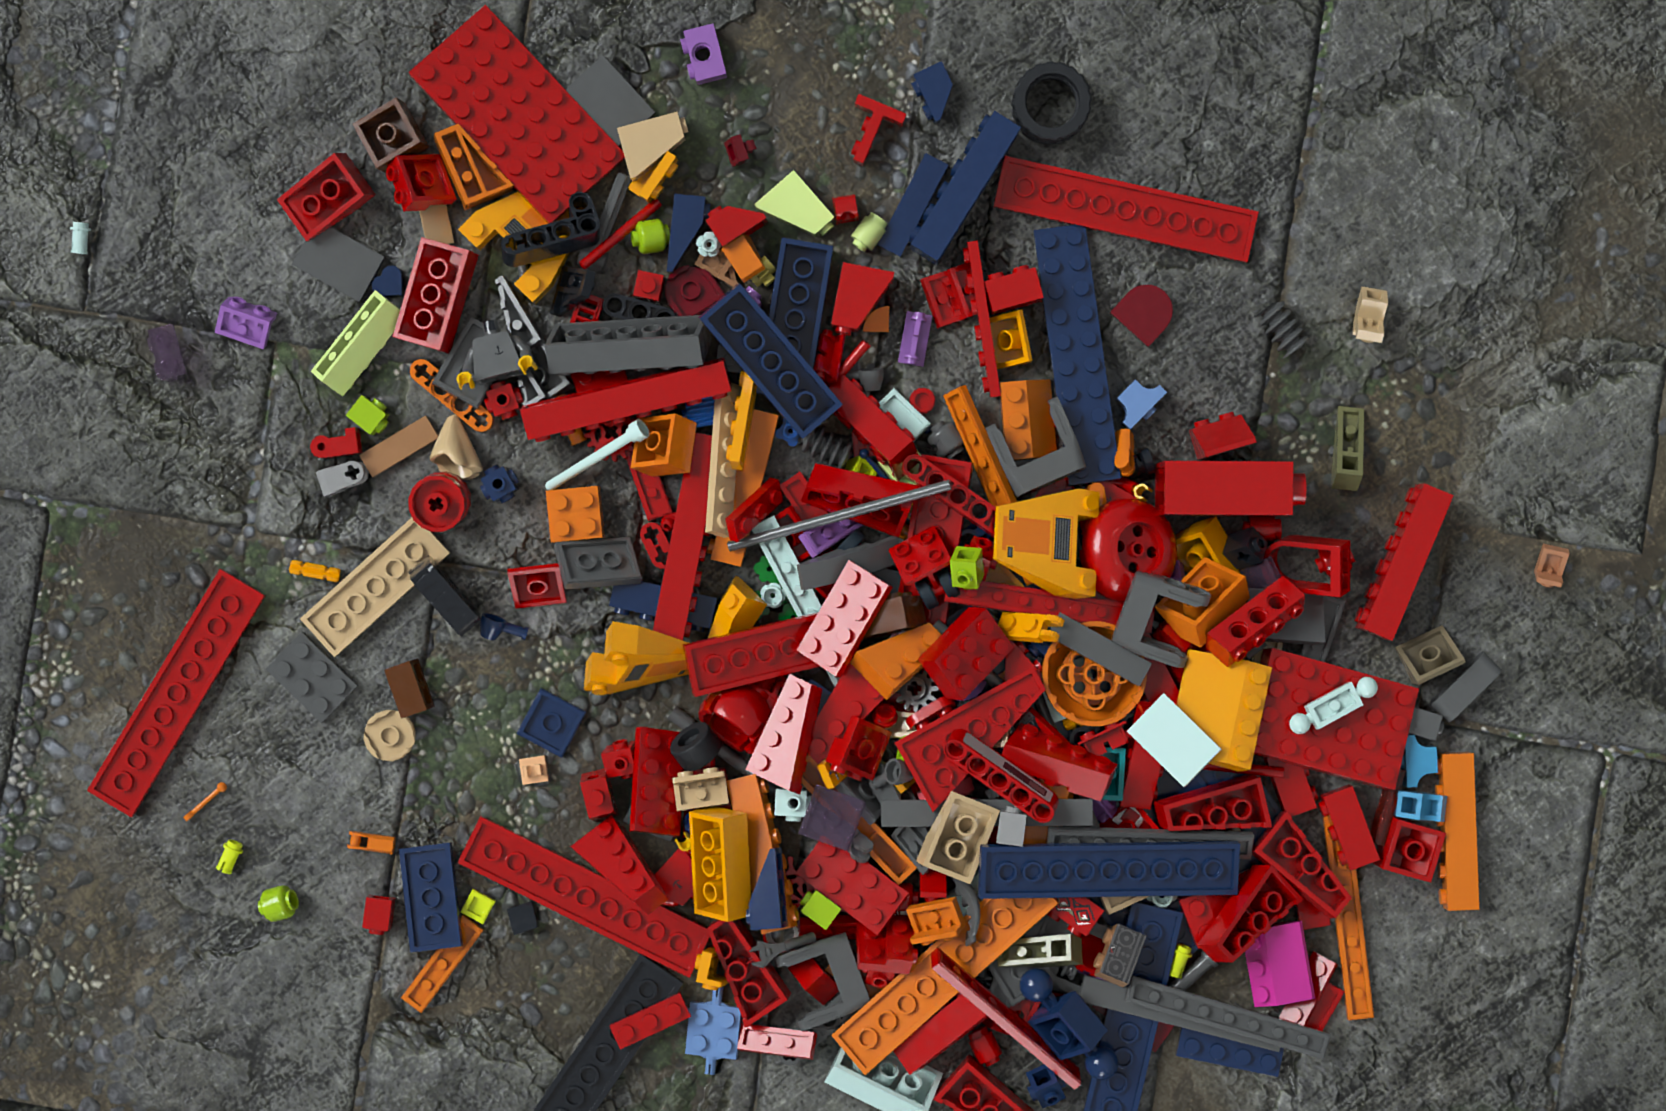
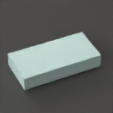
M895 389L891 390L879 402V408L884 413L890 412L898 421L896 425L902 430L904 428L908 429L915 437V440L931 426V423Z

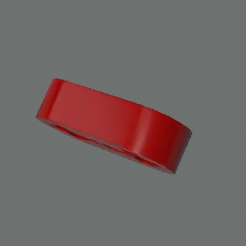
M653 522L646 523L640 530L641 540L652 563L657 568L665 569L663 562L656 561V558L659 556L656 548L660 546L664 553H668L670 543L659 524ZM648 527H651L653 530L658 529L659 533L656 535L658 544L655 545L651 538L646 539L645 534L648 533Z

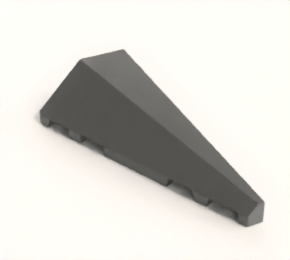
M501 275L495 279L501 298V309L505 316L506 331L519 336L531 347L533 360L538 367L537 370H534L532 366L528 367L526 375L518 376V386L521 389L524 401L522 404L527 405L552 399L573 389L575 385L569 375L561 376L558 373H549L544 346L546 339L506 277Z

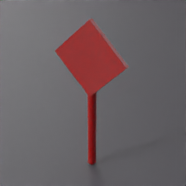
M1301 896L1304 900L1296 905L1298 921H1302L1303 930L1331 925L1330 918Z

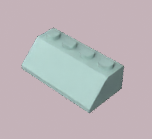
M840 1047L825 1079V1083L881 1111H929L943 1073L926 1065L918 1072L909 1075L895 1053L892 1052L872 1071L864 1075Z

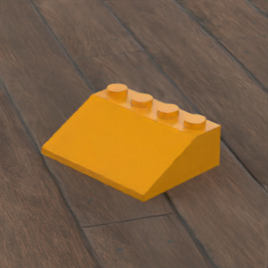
M1189 649L1176 705L1222 749L1209 764L1238 772L1251 770L1272 667L1248 660L1234 662L1227 667L1212 653Z

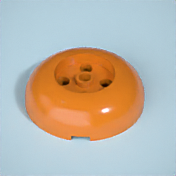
M1101 621L1080 623L1112 640L1115 625ZM1052 642L1047 649L1042 664V683L1046 688L1045 694L1048 700L1062 716L1080 725L1104 726L1121 720L1138 704L1145 690L1147 674L1138 687L1082 656L1084 664L1081 667H1077L1073 660L1080 654L1059 642ZM1091 669L1096 672L1094 679L1087 676V672L1091 671ZM1103 681H1107L1111 686L1107 693L1100 690V684ZM1076 682L1084 684L1083 692L1077 693L1074 690Z

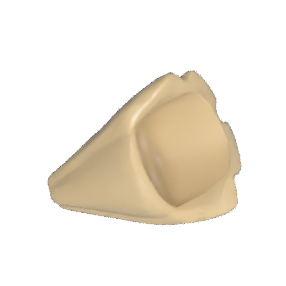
M455 414L447 417L431 452L430 461L437 464L440 472L448 471L458 475L462 480L476 478L480 475L479 472L483 471L476 451L459 417Z

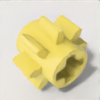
M763 256L761 260L765 269L751 278L757 287L762 283L768 287L775 280L772 274L776 272V268Z

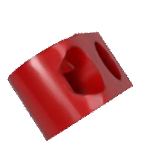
M855 194L832 198L836 225L859 221Z
M357 427L345 428L346 436L340 437L317 436L310 444L311 452L318 458L362 454L360 429Z

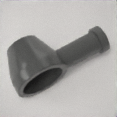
M884 368L850 370L846 377L849 380H860L864 391H877L881 389L884 379Z
M892 758L887 762L884 773L874 777L873 781L870 780L869 783L873 790H879L887 783L900 785L913 779V776L905 761Z

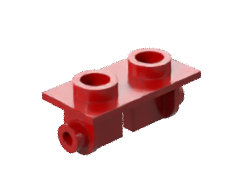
M827 329L819 334L817 350L821 354L816 355L813 369L825 384L838 381L846 336L845 334L833 336V332Z
M1117 721L1104 725L1105 730L1096 734L1092 730L1080 736L1081 741L1077 745H1083L1086 751L1100 756L1107 753L1103 743L1108 741L1113 750L1129 743L1128 740L1133 737L1127 732L1128 729L1123 730L1122 726L1126 725V721L1121 723Z

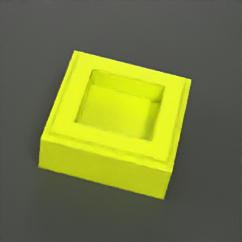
M473 888L461 913L484 924L496 900Z

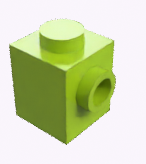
M363 395L359 397L346 414L349 419L370 435H375L376 432L381 434L389 424L387 418L390 415L385 412L387 407L379 400L374 398L371 401Z
M956 546L950 559L952 587L963 589L979 588L984 576L982 548Z
M817 889L813 893L808 891L800 902L803 906L800 911L825 930L841 910L837 904Z

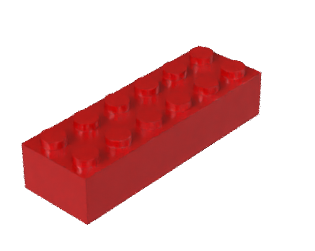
M1425 483L1415 484L1414 488H1409L1405 497V502H1408L1404 512L1400 511L1394 525L1398 527L1394 536L1390 535L1384 549L1388 551L1384 560L1380 559L1377 563L1374 573L1378 575L1374 584L1370 583L1364 595L1367 601L1364 608L1360 607L1356 613L1354 621L1357 622L1355 628L1381 639L1393 641L1454 495Z

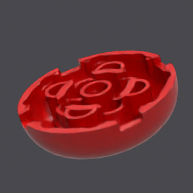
M1116 499L1101 505L1097 518L1086 521L1081 533L1083 540L1082 550H1079L1082 568L1095 570L1096 590L1100 594L1111 600L1125 602L1136 571L1171 578L1177 561V542L1169 521L1164 515H1159L1157 508L1138 499ZM1133 528L1135 529V534L1138 535V537H1136L1133 534ZM1148 548L1151 551V557L1147 555ZM1133 562L1136 565V569L1129 571V564Z

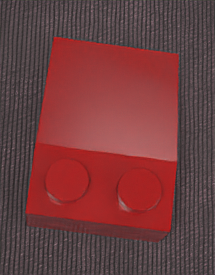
M333 153L280 196L277 201L307 242L358 210L376 194L347 153Z
M1234 412L1219 415L1220 421L1210 423L1209 419L1195 422V428L1190 429L1189 433L1197 460L1257 443L1243 416H1235Z
M1249 869L1239 872L1238 885ZM1190 895L1177 897L1198 949H1201L1198 943L1231 895Z

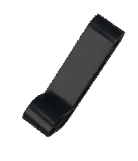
M576 192L571 195L569 199V218L506 235L501 242L503 262L507 266L518 267L596 245L600 240V220L590 195L584 192ZM578 207H583V208H585V209H583V210H578V209H576V208H578ZM585 229H592V231H589V232L584 231V230H585ZM562 235L568 236L567 238H559ZM536 242H541V243H543V244H542V245H535L534 243H536Z

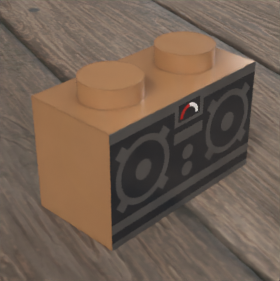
M1120 924L1114 925L1111 929L1108 928L1102 939V943L1105 944L1102 953L1099 952L1093 964V967L1096 968L1094 976L1122 988L1128 985L1146 935Z

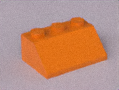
M1051 379L1000 382L1003 437L1014 461L1040 458L1056 451L1055 424L1050 415L1048 400L1052 399Z
M1204 557L1181 582L1208 591L1212 595L1208 606L1194 607L1164 597L1155 608L1180 638L1201 648L1206 643L1207 633L1250 599L1246 576Z

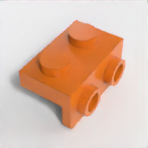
M956 897L910 905L906 909L915 933L910 938L911 944L921 943V945H929L939 939L951 941L959 937V933L966 926Z

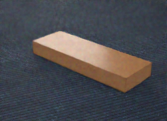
M424 416L359 456L374 478L433 443L439 435L429 418Z

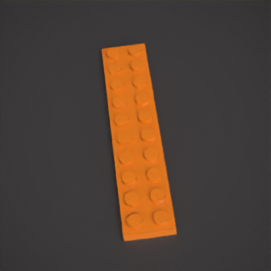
M1056 898L983 899L980 902V924L975 936V943L971 946L965 945L966 933L970 931L968 921L971 919V916L966 914L963 917L966 926L959 933V937L951 941L937 940L918 957L916 964H912L909 974H899L831 1036L862 1073L867 1075L959 992L932 969L931 952L936 948H940L972 977L976 978L1060 902Z

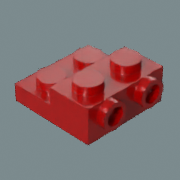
M440 154L397 155L387 165L386 177L389 181H393L395 187L394 199L397 204H401L403 212L425 211L430 205L453 204L456 200Z
M852 715L843 739L835 737L826 762L831 764V770L845 775L847 770L846 776L861 781L864 777L873 781L892 732Z
M891 919L879 936L858 922L856 926L857 968L859 970L909 974L912 964H916L918 959V949L913 948L910 938L915 934L913 928H911L910 920Z

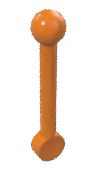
M224 782L218 783L217 789L183 818L186 821L191 819L217 794L225 792L227 785Z

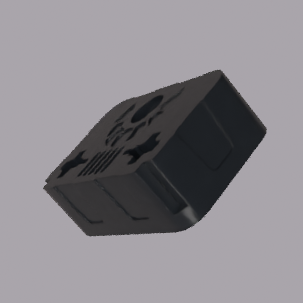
M431 556L425 557L409 571L410 580L458 635L462 637L481 621L477 608Z

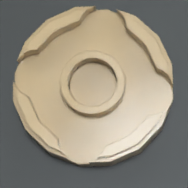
M398 710L378 712L366 724L364 732L366 748L378 759L385 761L401 759L412 750L415 744L416 730L414 724L409 717L401 719Z

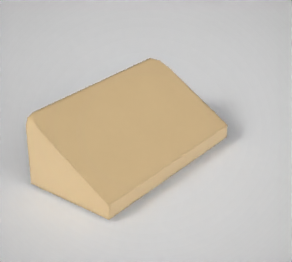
M430 205L425 211H419L425 238L449 245L454 244L447 205Z

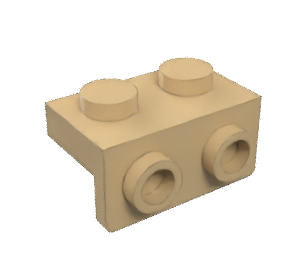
M715 767L704 769V774L693 775V771L677 773L678 777L672 778L677 812L728 805L725 772L719 771V768Z

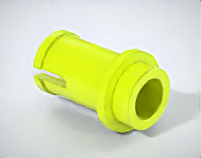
M228 839V842L223 844L225 849L216 869L219 871L223 869V873L232 874L239 854L243 853V845L238 841Z
M1177 943L1170 976L1182 978L1187 960L1192 957V953H1190L1192 949L1189 946Z

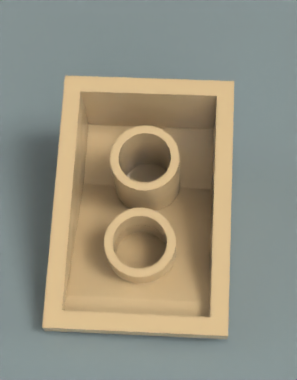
M951 791L926 835L916 861L922 866L971 884L979 865L980 844L988 843L1000 810Z

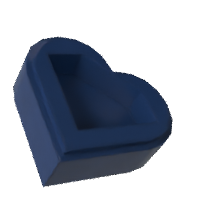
M396 266L384 268L382 275L376 277L372 282L373 291L376 290L383 296H403V275L401 270Z

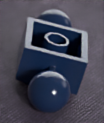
M1033 968L1026 971L1020 979V991L1027 1000L1042 1003L1028 1023L1059 1060L1084 1053L1086 1056L1085 1068L1090 1076L1098 1080L1112 1077L1118 1068V1058L1110 1048L1097 1046V1043L1107 1032L1100 1018L1091 1011L1084 999L1076 991L1056 997L1052 993V978L1045 970Z

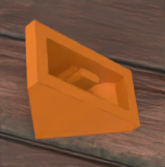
M742 234L722 248L727 259L744 283L765 269L749 235Z

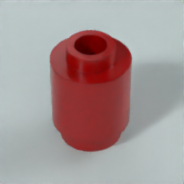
M1249 516L1248 521L1243 522V530L1254 527L1267 542L1281 539V519H1275L1274 516Z
M982 1026L968 1034L970 1039L968 1043L979 1064L985 1063L987 1067L1000 1060L999 1055L1003 1052L991 1030H988L986 1026Z

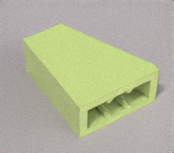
M794 170L754 204L758 211L815 237L819 233L824 236L834 227L832 222L835 220V217Z

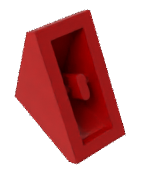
M815 958L788 967L805 991L823 1006L839 992L835 979L825 971V968Z

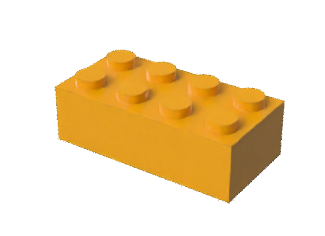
M716 806L689 811L694 914L726 922L745 918L751 899L747 813Z

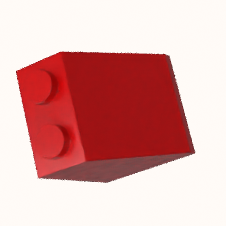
M843 262L831 328H835L837 334H845L846 336H851V332L857 333L893 283L894 272Z

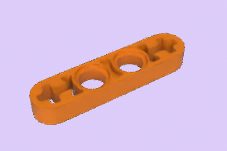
M419 359L412 363L410 366L411 377L465 423L478 432H486L492 428L494 424L493 415L489 414L484 406L480 405L475 412L480 416L486 414L488 424L487 426L480 425L477 427L478 420L471 415L469 420L465 417L472 412L474 407L469 405L467 410L458 411L455 408L456 397L449 393L444 395L437 394L435 386L432 384L433 380L428 387L426 383L430 381L422 375L419 378L416 376L418 374L417 366L423 367L425 364L428 366L426 372L431 376H434L435 372L438 373L439 369L432 363L424 359Z

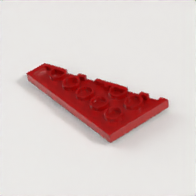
M1034 667L1025 670L895 742L932 812L969 774L949 760L944 754V746L951 732L955 729H964L993 748L1046 690ZM954 742L957 747L962 748L961 744ZM975 758L978 762L982 760L980 758Z

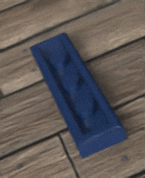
M925 153L885 229L886 232L877 246L901 257L909 242L911 233L918 225L948 168V164Z

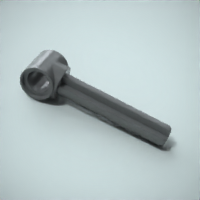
M622 173L616 175L600 217V240L592 247L581 249L577 260L578 266H580L579 261L611 235L631 182V178L628 175ZM609 252L605 253L587 269L602 274L609 257Z

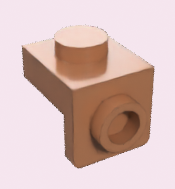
M1548 544L1542 545L1534 569L1538 583L1549 588L1554 586L1562 587V575L1570 554L1569 549Z

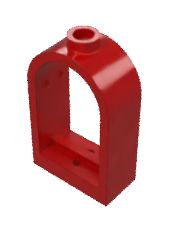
M1288 535L1270 545L1266 549L1262 563H1259L1270 584L1284 576L1305 594L1342 597L1350 591V540ZM1281 546L1329 550L1330 584L1294 580L1287 577L1278 566L1277 554Z

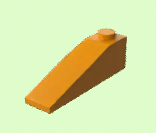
M739 576L734 577L723 594L708 638L753 628L767 606Z

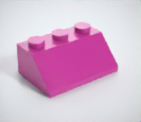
M1302 921L1273 923L1271 925L1272 928L1266 934H1261L1255 939V943L1245 951L1254 1007L1279 1006L1314 999L1315 994Z

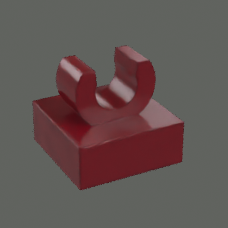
M741 134L730 137L724 142L732 167L742 165L749 159L748 154L757 149L753 139L743 142Z

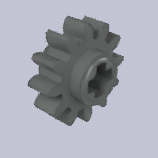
M920 670L896 692L901 694L896 701L899 704L905 703L904 709L909 712L913 708L914 712H917L921 707H925L931 701L937 700L934 697V693H940L941 691L938 687L934 686L935 683L926 670L923 673ZM917 685L922 687L921 692L917 691L918 695L913 693V690L917 689Z

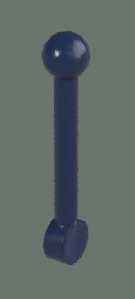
M861 449L859 456L866 459L881 478L889 479L869 456V451Z

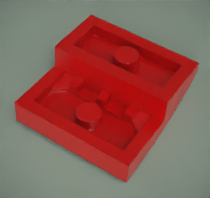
M969 263L950 268L920 280L937 329L973 317L970 300L975 299L973 289H968L966 274H971Z

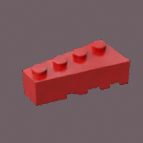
M815 463L801 501L829 512H835L917 489L919 486ZM913 501L849 519L899 538Z
M970 1054L936 1090L933 1098L938 1103H943L953 1108L954 1111H1034Z

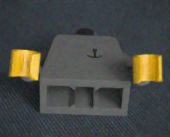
M489 320L482 323L485 336L473 339V346L468 350L462 372L457 375L456 379L460 390H462L463 385L469 383L470 389H473L475 387L474 378L477 383L484 385L523 374L526 375L528 367L532 366L534 370H537L538 367L533 360L531 347L517 335L511 334L509 331L500 332L497 320Z

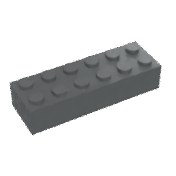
M700 315L555 324L544 346L550 374L558 373L561 376H566L574 372L594 374L598 371L617 373L626 369L645 371L649 368L668 370L677 366L696 368L703 365L712 344L711 335L708 328L698 318Z

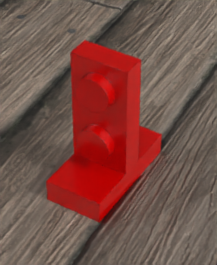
M858 94L855 107L872 114V117L866 116L861 128L865 132L861 141L856 140L851 152L855 156L853 159L854 163L863 166L883 119L902 127L907 114Z

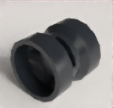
M1148 448L1142 449L1138 454L1134 455L1135 471L1129 476V479L1134 480L1139 478L1141 474L1146 473L1149 475L1156 472Z

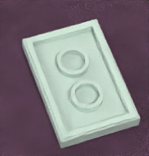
M1165 693L1127 730L1183 787H1186L1222 750Z

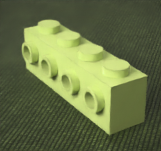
M375 290L311 372L324 384L341 396H344L394 333L400 309Z

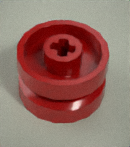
M448 471L435 472L421 479L412 488L408 498L409 511L413 520L421 528L431 532H444L456 526L468 514L471 506V493L467 484L458 475ZM438 497L442 499L441 504H443V505H440V504L438 503V501H437V498H438Z

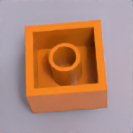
M676 413L638 418L646 424L650 436L641 442H634L631 468L652 477L690 473L697 423Z
M600 486L546 491L551 543L605 538Z

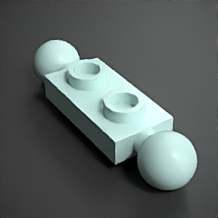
M1363 677L1358 681L1356 688L1352 682H1347L1304 706L1307 712L1306 715L1297 713L1291 717L1289 721L1290 729L1296 734H1304L1309 730L1312 723L1315 729H1320L1363 706L1360 699L1361 696L1364 698L1373 697L1378 690L1377 682L1371 677Z

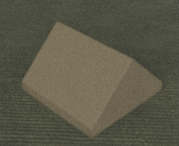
M1443 625L1395 647L1412 684L1419 685L1466 663Z

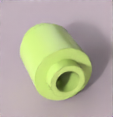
M871 212L868 217L865 216L852 233L851 237L854 239L852 244L863 252L866 249L872 251L886 232L887 222Z

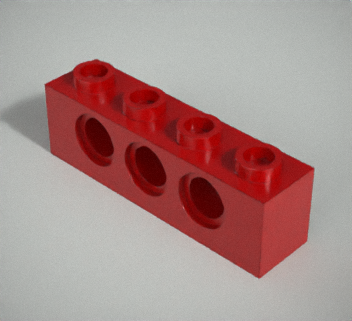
M1284 576L1280 577L1207 633L1206 649L1227 667L1234 662L1242 661L1247 652L1254 647H1260L1268 636L1272 633H1278L1282 630L1285 623L1292 618H1298L1304 611L1305 594Z

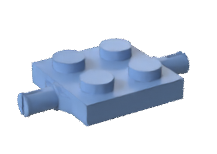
M724 987L713 990L712 1001L690 1002L689 1011L691 1017L688 1018L685 1054L699 1055L706 1058L704 1074L710 1073V1075H715L716 1060L718 1059L736 1060L738 1058L737 1045L742 1015L739 1007L737 1008V1006L722 1002Z

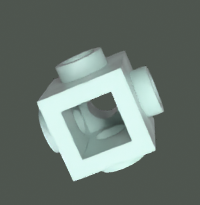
M803 785L801 795L784 788H777L774 815L786 816L785 821L799 822L801 817H806L808 811L812 810L813 796H808L809 791L803 789ZM792 798L798 801L797 807L791 805L790 800Z

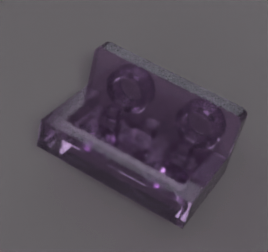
M168 324L147 330L149 334L147 342L151 353H154L156 361L154 369L157 377L161 381L170 382L178 380V376L185 375L186 368L174 325Z

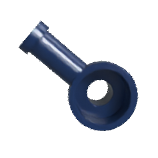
M482 614L480 621V635L482 637L496 640L502 632L521 637L523 640L526 639L528 627L524 628L509 623L502 617L494 614Z

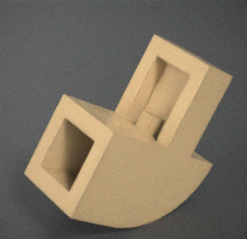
M1361 287L1353 322V335H1356V339L1366 343H1382L1384 337L1383 320L1388 306L1387 291Z

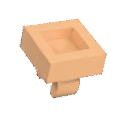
M546 755L519 759L523 785L549 781Z

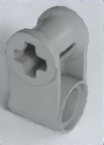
M348 461L316 472L323 496L328 497L364 483L368 479L369 471L362 462ZM353 467L360 470L356 477L350 476V473L354 471Z

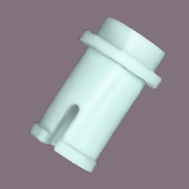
M73 222V227H70L73 230L70 253L88 254V231H91L89 223Z

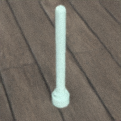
M641 419L635 420L628 425L626 433L547 481L545 488L547 490H554L631 441H643L650 436L648 427Z

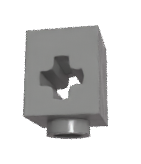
M1006 806V810L1001 809L996 843L1023 847L1027 814L1016 806Z

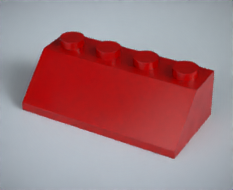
M421 237L392 337L449 354L479 255L467 249Z

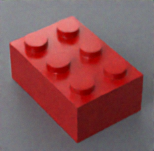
M968 607L918 658V661L945 698L963 701L1014 649V646L986 608Z

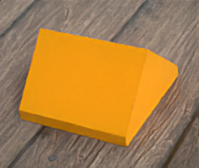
M1023 310L990 317L997 370L1031 363L1033 360Z

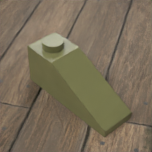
M1338 406L1331 488L1357 491L1363 477L1364 409Z
M1072 934L1020 938L998 957V967L1083 965L1082 938Z

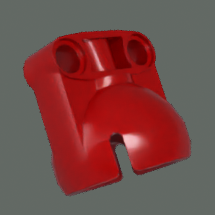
M779 676L710 693L700 705L699 719L701 722L708 724L724 744L737 751L742 752L745 750L748 754H753L779 698L778 693L782 691L787 678Z

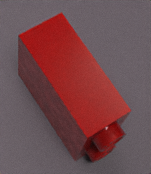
M1165 460L1155 464V508L1158 509L1159 515L1288 516L1293 515V506L1304 505L1306 501L1305 473H1293V462Z

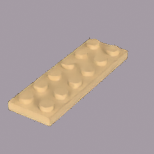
M411 518L304 614L300 620L334 657H337L415 586L410 580L409 571L428 555L439 564L451 553L431 531L421 528Z

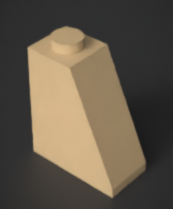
M678 112L617 128L631 180H638L659 163L667 151L671 153L685 141L684 133L688 132L685 117L679 118Z

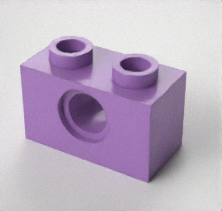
M714 23L683 31L685 38L680 39L683 53H689L691 63L687 64L690 80L696 79L697 85L727 78ZM700 49H706L710 52V56L705 61H699L696 58V53Z

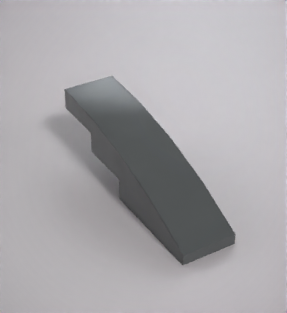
M890 536L872 544L864 542L855 548L846 550L836 549L797 564L801 590L836 583L848 560L857 563L871 573L895 565L888 550L899 544L898 537Z

